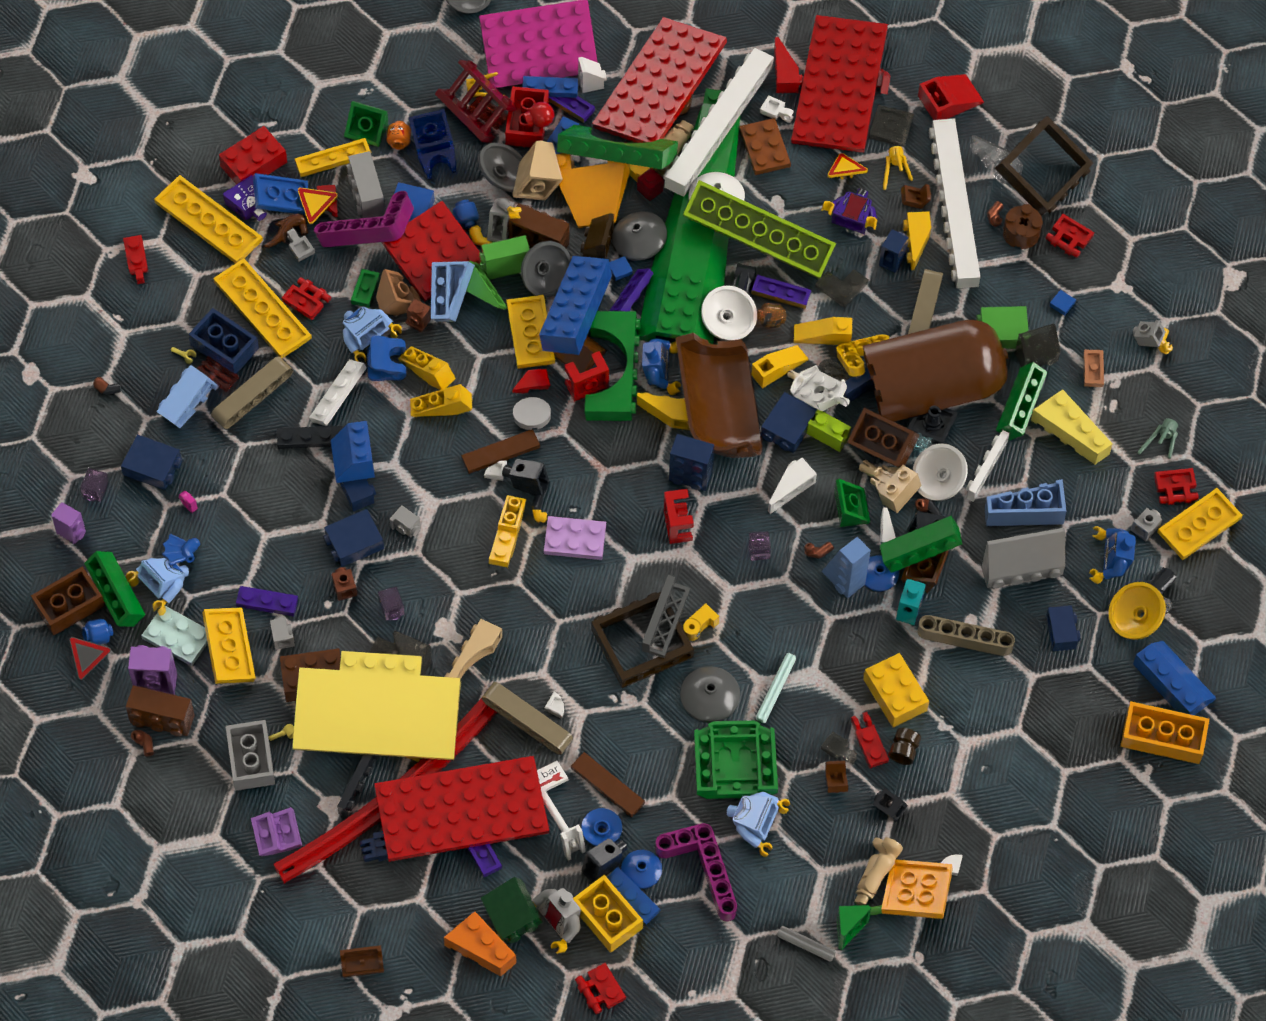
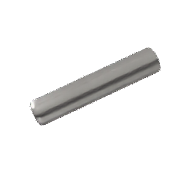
M781 926L777 936L827 961H832L835 956V950L785 926Z

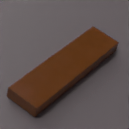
M532 429L463 454L461 458L468 474L492 466L498 461H506L540 448V443Z
M585 752L571 765V769L630 817H633L645 804V800Z

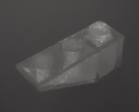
M973 135L970 144L972 152L981 158L983 165L992 171L996 180H999L1003 185L1008 183L994 168L1011 151ZM1016 157L1010 165L1021 175L1023 164Z

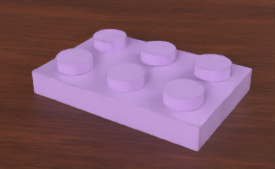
M548 516L544 554L602 560L606 522Z

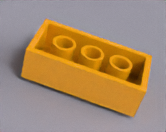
M1130 701L1120 747L1200 764L1204 753L1209 719Z

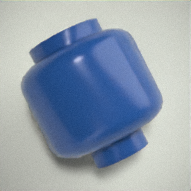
M469 200L457 202L452 210L461 227H465V229L475 226V222L480 218L475 203L469 202Z
M104 619L88 621L85 627L82 628L83 639L99 645L107 644L110 636H113L111 624L108 625Z

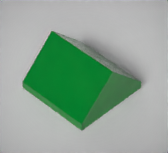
M352 101L344 137L354 140L366 138L368 144L379 147L389 126L387 111Z
M837 479L834 494L840 527L870 523L864 488Z
M869 905L839 906L836 922L838 948L841 951L869 922L871 912Z

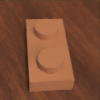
M1084 350V387H1103V350Z

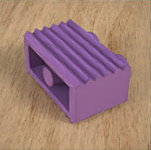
M61 502L52 513L57 535L60 534V536L75 544L84 537L86 532L83 518L80 512Z

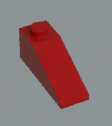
M775 37L776 93H798L799 86H802L803 81L802 75H799V67L780 38Z

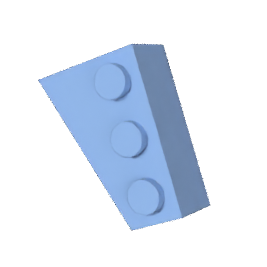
M469 261L432 262V320L436 322H456L475 266Z
M190 365L189 368L182 372L178 383L171 387L168 397L161 401L157 412L181 428L196 412L194 408L199 402L204 403L208 399L206 395L212 389L216 391L219 386Z

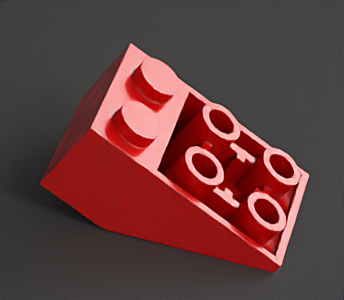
M966 74L935 77L921 83L919 86L918 97L933 120L948 119L984 103Z

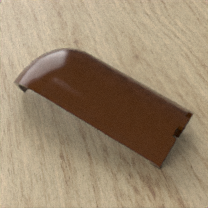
M978 320L958 321L863 345L865 362L876 389L874 393L879 415L893 422L926 414L931 406H937L941 410L984 399L999 391L1008 377L1006 364L1008 353L1006 348H1002L996 331L987 323Z
M695 333L676 337L688 425L694 439L714 444V454L724 457L748 458L761 455L762 438L748 350L742 339L717 341V345L709 344L708 340L700 338Z

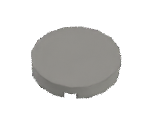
M528 397L516 403L513 408V418L520 428L532 430V428L540 429L550 421L551 408L543 399Z

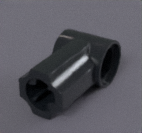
M738 263L733 286L744 290L748 294L751 283L753 284L756 267Z
M1163 567L1151 581L1148 580L1146 583L1157 588L1163 596L1165 591L1176 580V576L1172 570Z

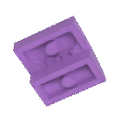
M291 807L274 814L267 812L251 818L260 856L273 855L302 847L294 809Z

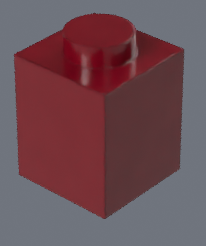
M648 169L637 178V190L647 200L651 201L663 192L664 179L654 169Z

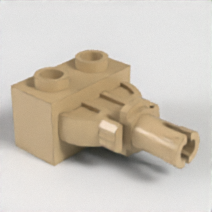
M864 460V464L861 463L859 466L861 472L871 477L870 483L876 487L882 504L896 513L903 508L922 486L918 473L905 465H902L900 468L887 467L885 465L876 467L867 460Z

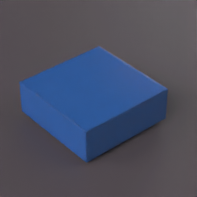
M625 256L609 262L615 281L633 274V270Z
M1060 290L1049 306L1065 316L1075 304L1076 299Z

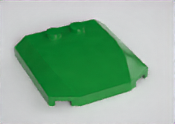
M752 720L713 721L699 731L698 729L694 730L698 796L706 799L742 798L743 796H751L759 792H766L770 795L778 793L774 728L770 727L768 729L761 726L759 722Z

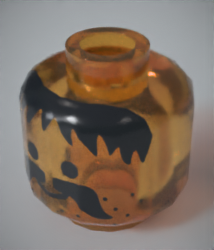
M764 303L761 309L757 311V320H760L763 327L779 328L786 321V310L783 309L781 304Z

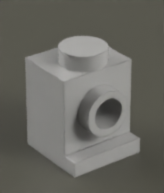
M1155 320V322L1140 321L1139 326L1133 329V336L1139 346L1159 347L1166 333L1159 320Z
M402 505L389 519L391 529L394 530L396 527L399 533L402 535L406 534L410 538L416 536L421 529L420 518Z
M1146 508L1133 521L1131 531L1144 541H1147L1161 525L1162 518H1160V513L1155 509L1149 510Z
M277 617L274 620H270L275 650L295 646L291 624L287 625L286 617Z

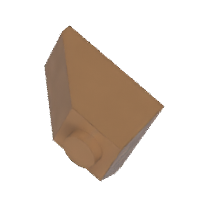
M387 269L382 272L376 295L379 309L393 316L407 313V308L414 299L421 302L419 294L413 286L409 288L402 281L404 277L399 272Z

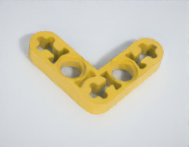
M881 334L840 344L836 347L837 357L850 376H861L865 373L864 361L860 357L864 356L863 345L890 338L888 335Z

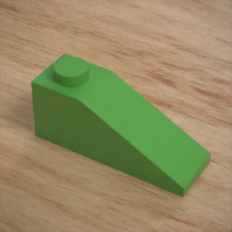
M469 261L475 266L466 291L497 308L505 310L507 306L481 269L479 263Z

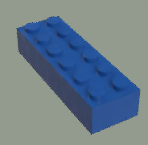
M572 257L539 334L543 351L580 354L612 277L609 259Z

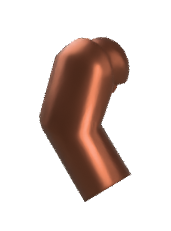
M996 201L987 212L989 223L995 227L1002 223V218H1000L998 213L1004 206L999 201Z
M134 730L131 733V739L143 746L144 756L154 755L152 737L141 730Z

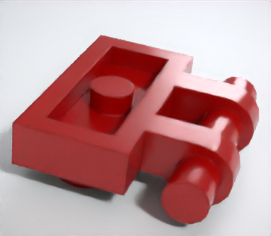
M1062 214L1052 228V231L1057 234L1054 236L1048 233L1045 239L1050 241L1054 247L1058 246L1063 249L1067 255H1073L1078 258L1081 251L1077 250L1076 246L1084 249L1093 238L1095 232ZM1064 237L1071 242L1070 244H1067L1061 239Z
M300 277L297 281L300 287L298 288L293 284L281 297L282 302L313 320L324 307L320 300L328 303L331 300V296L323 288L319 289L314 286L312 281ZM310 291V292L313 293L314 295L311 296V295H309V294L306 293V292Z
M1193 468L1154 473L1157 493L1165 492L1166 496H1159L1160 504L1174 505L1175 502L1191 503V501L1199 499L1197 492H1190V489H1196L1197 486ZM1182 490L1183 494L1173 495V491Z
M606 963L587 972L590 978L589 981H585L582 975L575 979L579 992L584 994L588 1007L593 1009L595 1014L602 1012L600 1007L602 1003H605L609 1009L626 1000L624 992ZM595 987L599 996L594 997L590 989Z

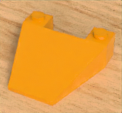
M556 154L563 178L559 186L578 228L590 226L592 219L609 213L614 214L615 223L630 173V164L607 160L608 163L575 168L571 154Z

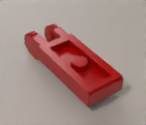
M868 712L862 713L863 721L866 724V728L863 729L860 727L858 718L852 716L851 722L855 730V736L869 768L888 763L889 758L875 726L872 725Z

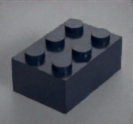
M214 308L188 334L190 346L233 375H236L259 349L256 336Z
M677 434L670 452L669 481L676 485L690 486L694 490L706 491L713 471L714 444Z

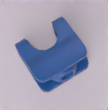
M377 335L371 337L370 347L367 350L369 380H402L406 377V367L390 359L391 356L401 355L405 352L406 343L404 340Z

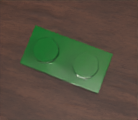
M361 269L351 298V304L366 308L370 307L380 279V273Z

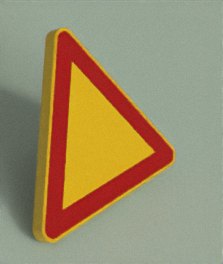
M840 153L828 172V177H840L843 180V176L849 175L850 178H853V175L867 173L868 169L845 154Z
M298 188L309 224H313L338 197L337 193Z

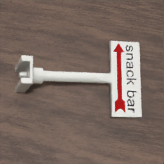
M555 761L537 770L543 802L562 832L560 835L566 859L569 861L571 860V853L580 849L583 854L586 852L580 826L576 825L568 828L546 791L569 780L558 761Z

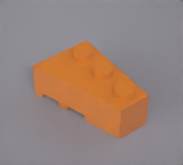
M473 912L444 937V946L461 953L462 956L476 961L482 967L499 976H502L516 964V954L476 912Z

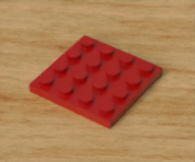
M443 201L408 222L400 239L381 242L424 302L431 299L432 262L473 261L481 263L479 258L480 251Z

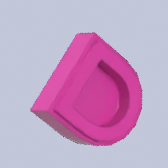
M187 491L179 494L180 501L190 512L193 513L198 509L196 500Z

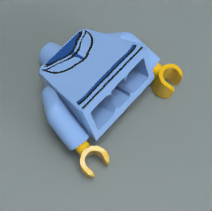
M360 307L354 313L352 311L345 313L343 339L350 352L354 353L355 361L362 357L366 362V355L363 352H359V348L363 350L370 344L372 336H381L389 328L391 329L390 336L397 338L398 335L394 330L401 334L402 327L399 324H393L388 315L380 309Z
M149 558L148 560L141 561V565L136 568V572L129 571L126 574V579L130 586L134 587L138 585L139 577L158 599L163 598L153 603L154 612L160 608L158 614L162 616L166 612V603H170L182 589L184 578L189 575V570L186 565L178 566L174 564L170 566L167 558Z
M759 792L751 796H743L738 806L729 805L727 816L733 817V823L741 837L753 847L760 848V854L767 857L769 854L763 850V847L772 850V845L768 842L762 843L761 841H765L777 811L781 814L788 812V809L782 805L789 806L790 801L788 799L779 801L778 797L766 792Z

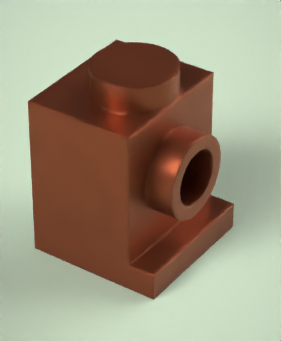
M414 299L407 308L405 324L422 332L431 320V307Z
M345 567L336 569L335 573H332V579L338 601L356 597L357 589L351 569L347 570Z

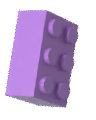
M144 645L131 647L128 670L132 685L175 695L177 671L172 650L164 646L157 648H148Z

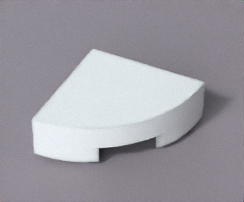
M498 461L496 464L488 467L484 478L503 481L502 470L507 465V461Z
M553 692L544 710L562 719L564 716V703L561 697L556 692Z
M963 855L948 856L941 863L952 864V875L958 876Z

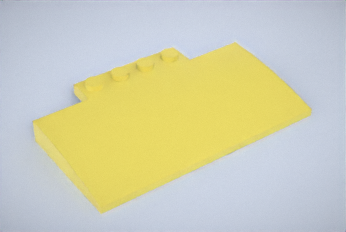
M341 651L340 670L299 668L293 750L454 760L461 680L460 678L421 676L422 656Z

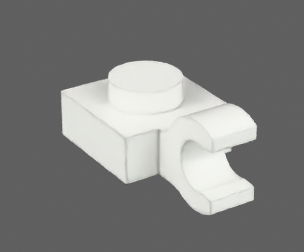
M769 95L760 108L761 114L775 118V120L780 116L785 122L791 123L794 118L792 116L794 111L785 108V102Z

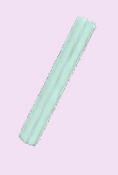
M790 653L785 655L756 715L757 721L761 723L767 721L795 663V655Z

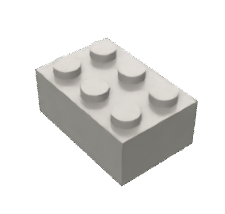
M371 152L348 156L349 164H346L349 185L352 186L353 199L357 203L358 216L362 215V218L384 216V197Z
M266 720L226 726L235 791L274 785L275 778Z

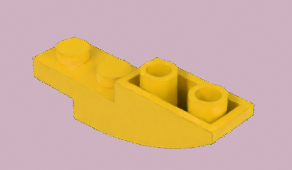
M507 495L490 553L489 564L508 568L518 538L526 499Z

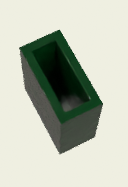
M513 877L481 897L499 937L504 942H517L523 934L536 930L538 925L543 922L521 879Z

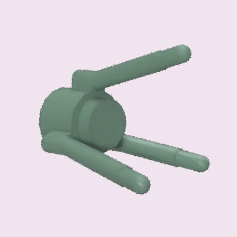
M1166 418L1162 425H1158L1156 431L1137 453L1141 454L1160 433L1159 444H1162L1165 438L1169 439L1171 437L1168 459H1171L1175 439L1178 435L1176 432L1178 423L1173 419Z

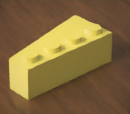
M1061 390L1033 409L1032 422L1040 424L1044 427L1045 431L1059 437L1061 442L1075 448L1077 453L1093 464H1097L1110 455L1113 443L1064 390Z

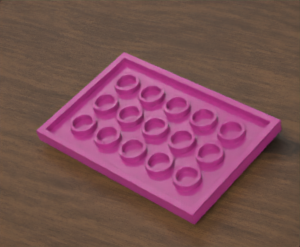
M577 0L479 16L488 74L498 73L497 76L489 78V81L496 88L523 84V76L559 78L578 75L579 57L597 62L588 0Z

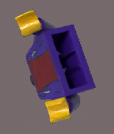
M859 188L856 194L847 192L844 196L832 202L824 201L821 211L826 210L828 215L832 214L831 223L864 235L866 228L869 226L876 230L877 215L875 208L871 206L872 200L866 198L868 195L866 189Z

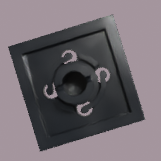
M931 406L928 413L912 418L908 429L919 434L920 438L935 444H944L958 412L949 408L940 410L937 406Z

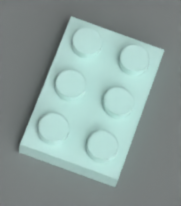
M165 606V614L159 616L158 613L141 635L142 639L156 647L164 646L171 649L174 657L192 666L208 644L205 627Z

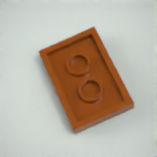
M775 118L740 126L739 131L755 175L791 167V162Z

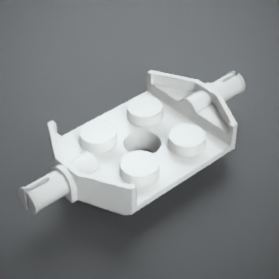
M817 365L800 373L790 370L787 374L789 378L794 380L790 388L792 396L819 411H824L839 403L846 407L850 403L848 398L843 397L847 389L844 379L841 382L819 371Z

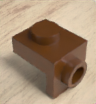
M925 184L921 189L904 185L901 188L902 204L922 209L931 200L930 185Z
M829 761L825 763V779L828 793L848 792L845 761Z

